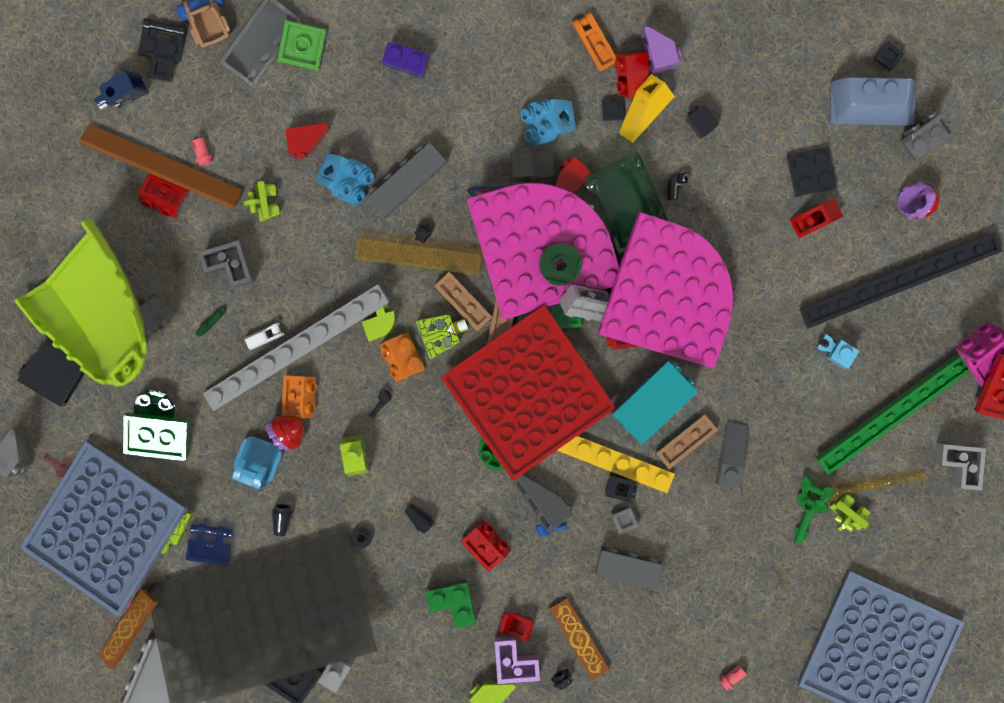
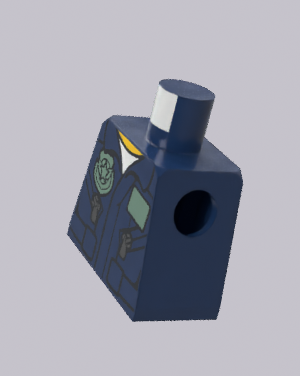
M124 70L99 86L102 94L95 98V102L100 109L106 106L120 108L149 94L140 74Z

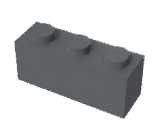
M606 546V549H600L595 574L658 590L663 564L659 562V558L647 556L646 559L640 558L636 552L626 551V554L619 553L618 548Z

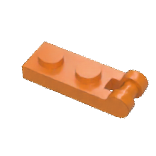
M591 12L584 14V17L580 20L572 21V26L579 35L598 71L601 73L615 65L616 56ZM589 24L591 29L585 32L583 27Z

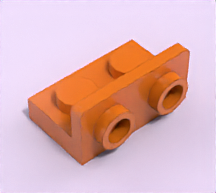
M283 375L282 416H295L300 419L314 418L316 410V377Z

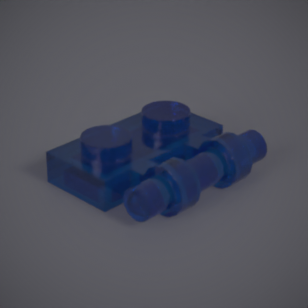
M202 523L199 525L191 524L190 532L198 534L197 539H188L186 560L229 565L231 544L223 543L224 537L232 538L233 530L225 529V526H218L217 528L209 527L207 524ZM205 535L216 536V542L206 541Z

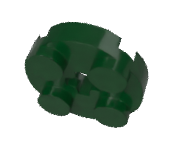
M558 242L550 244L540 255L539 269L541 275L553 285H567L575 280L581 272L582 260L579 253L567 243ZM562 258L566 266L558 270L554 263Z

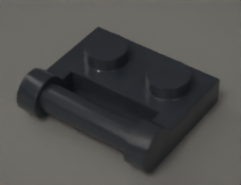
M144 18L138 55L149 58L168 59L180 63L187 26L180 24L179 26L169 25ZM150 30L177 34V40L151 36Z

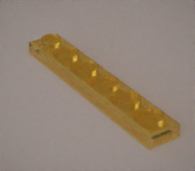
M357 238L354 259L479 275L482 254Z

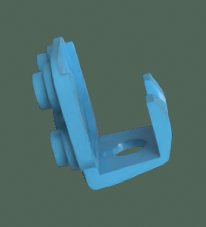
M541 99L528 104L522 109L520 114L521 119L525 121L527 129L524 134L525 140L533 146L553 141L559 134L565 135L577 130L571 101ZM561 113H562L563 120L559 118V115H560Z
M327 154L315 181L332 190L333 196L355 206L365 200V191L368 185L374 181V174L368 166L356 159H346L342 156Z
M253 436L247 437L243 440L233 466L235 471L232 479L264 491L267 483L274 479L282 458V451L278 449V446H274L273 443Z

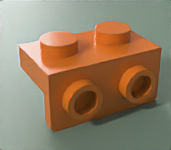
M409 332L380 344L381 354L386 359L390 374L396 382L425 370Z

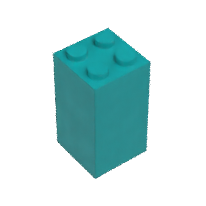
M674 361L662 362L616 406L617 409L611 412L617 421L641 445L698 393L695 390L697 385L689 377H683L680 374L682 369Z

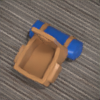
M185 0L177 5L178 16L183 21H189L192 27L190 29L191 35L195 43L200 45L201 48L215 44L230 36V26L224 15L221 16L219 9L223 5L224 0Z

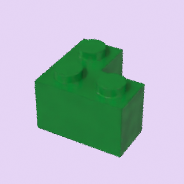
M467 579L426 589L425 593L430 613L451 608L455 629L476 624Z

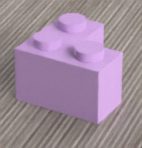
M515 636L495 637L498 684L540 681L538 655L517 656Z

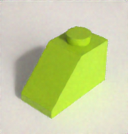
M483 681L480 685L476 683L469 691L471 694L469 701L471 703H502L516 688V683L498 684V681Z

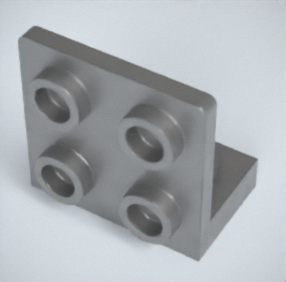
M937 111L920 121L918 125L910 128L903 134L905 138L900 142L914 161L950 137L939 121L947 115L946 111L940 114Z

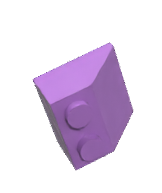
M649 26L644 27L641 40L644 51L648 52L650 75H658L675 70L680 63L679 60L682 59L680 48L675 46L674 41Z

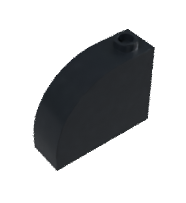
M50 344L37 351L28 361L27 365L24 364L18 372L20 376L17 381L62 407L67 405L85 373L80 370L81 366L66 358L67 354L62 349L55 348Z

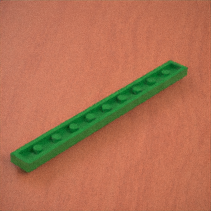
M957 353L816 456V460L823 471L830 475L964 377L970 370Z

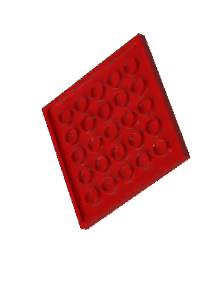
M544 305L440 377L512 481L617 409Z

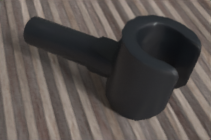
M387 390L377 396L381 402L371 412V417L374 418L379 410L391 401L392 396Z

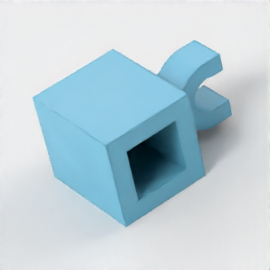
M824 334L822 338L827 340L828 345L823 347L818 344L816 348L820 351L829 352L826 356L828 360L843 369H849L859 350L843 340H836L834 343L830 336Z

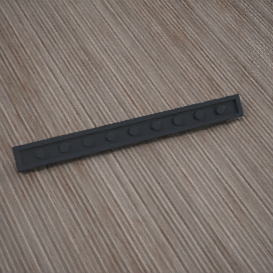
M993 232L801 308L799 311L806 328L809 329L1003 252L996 233Z

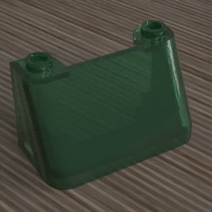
M638 152L627 155L585 176L586 188L589 192L592 191L594 194H598L613 228L611 241L613 248L617 249L619 254L626 250L638 212L669 221L643 159Z

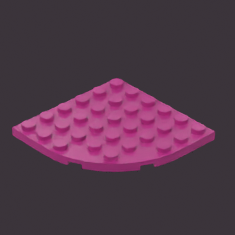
M519 183L466 198L502 320L535 311L543 305L548 307L560 303L561 297L566 293L571 284L597 290L613 287L619 266L609 233L597 213L573 193L549 184ZM558 242L571 245L579 253L582 260L579 276L564 286H556L549 283L541 275L539 269V258L542 251L548 245ZM560 258L559 261H555L554 265L560 270L561 267L566 266V263Z
M638 212L597 333L714 368L729 328L733 310L732 284L722 258L707 240L694 231L681 225Z

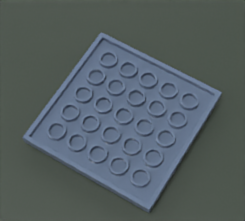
M85 441L20 549L117 617H122L188 508L92 443Z
M848 570L797 684L836 703H929L965 623Z

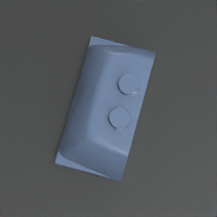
M843 78L830 83L829 125L914 126L915 80Z

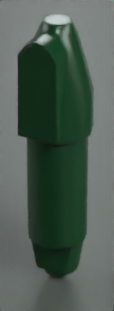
M221 307L199 327L195 334L200 337L207 333L225 314L226 308Z

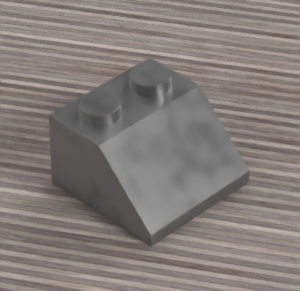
M25 427L10 429L0 443V474L5 478L23 475L30 467L28 462L32 457L28 430Z

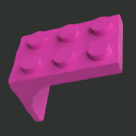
M989 321L980 325L974 333L963 339L955 347L981 389L985 385L997 354H1004V330Z

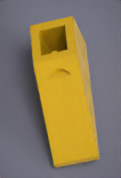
M651 74L637 89L620 128L619 134L634 143L675 97L665 82Z

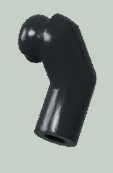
M679 172L669 179L667 200H678V189L690 181L688 173Z

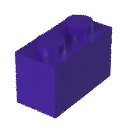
M388 41L382 63L383 66L424 78L429 55Z

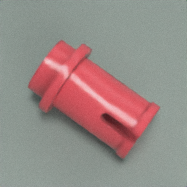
M204 138L193 140L191 143L197 157L196 163H199V166L210 164L212 156L208 153Z
M737 665L728 674L722 675L719 681L726 690L729 688L733 689L732 686L747 675Z

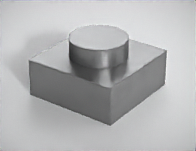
M631 507L611 514L619 535L639 527Z

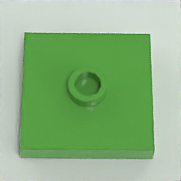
M285 20L277 62L319 71L326 29Z

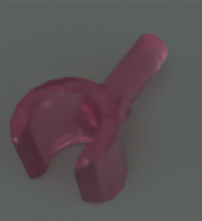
M47 455L43 457L46 462L56 469V476L63 478L64 475L59 472V469L64 468L68 471L69 467L65 464L60 465Z

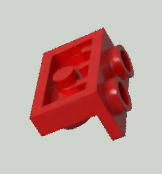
M149 173L138 191V199L146 208L160 211L166 217L177 218L179 208L185 200L188 190Z
M484 520L460 541L488 572L504 560L511 551L507 542L501 539L493 527Z

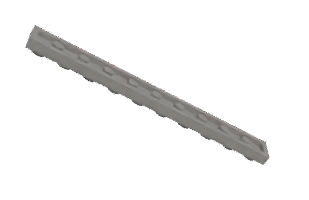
M379 284L204 392L205 399L213 411L218 410L389 304V299Z

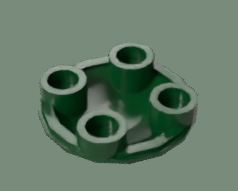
M149 390L142 393L136 399L134 413L174 418L175 406L165 393Z

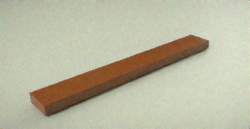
M89 124L80 138V143L233 210L243 194L242 189Z

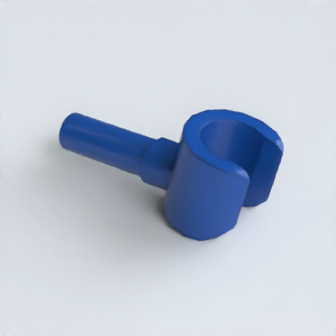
M542 524L537 526L536 530L540 536H547L554 531L566 529V524L560 525L547 533Z

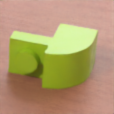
M388 304L376 311L377 317L362 322L369 342L385 337L394 328L396 315L395 311L386 313L385 309L389 308Z

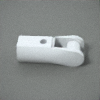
M280 323L273 324L246 336L245 341L248 348L252 350L285 335L284 332L281 333ZM271 329L274 336L268 338L266 331Z

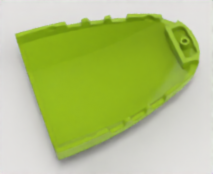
M85 219L82 220L81 225L86 230V235L44 283L29 293L16 298L14 301L41 334H47L53 341L52 345L55 348L62 349L67 354L66 358L69 361H75L79 364L81 371L102 385L123 386L132 382L140 374L145 363L146 338L143 319L136 296L113 251L93 220Z

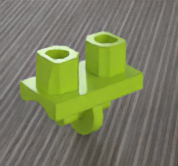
M264 181L254 184L255 196L254 192H249V200L243 202L244 206H250L251 214L257 213L258 208L260 222L278 216V204L268 205L266 198L276 196L275 184H264Z
M848 494L843 495L838 501L832 502L829 508L837 513L834 517V520L838 522L836 529L842 531L846 528L850 532L854 527L857 530L861 528L866 529L869 525L867 520L870 511L862 506L858 507L856 512L851 510L850 507L855 500Z

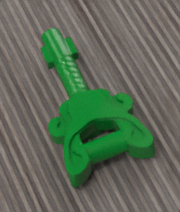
M809 476L803 477L802 493L797 495V501L801 502L800 506L805 510L800 526L796 527L794 532L796 536L794 541L802 544L803 540H806L809 532L807 529L812 515L826 512L829 509L826 502L831 499L836 491L834 487L822 488L815 485ZM810 491L820 495L821 498L814 499L810 495Z

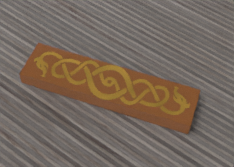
M140 589L98 654L110 669L117 667L158 603L146 589Z
M566 597L549 607L591 680L609 671L610 668L568 598Z

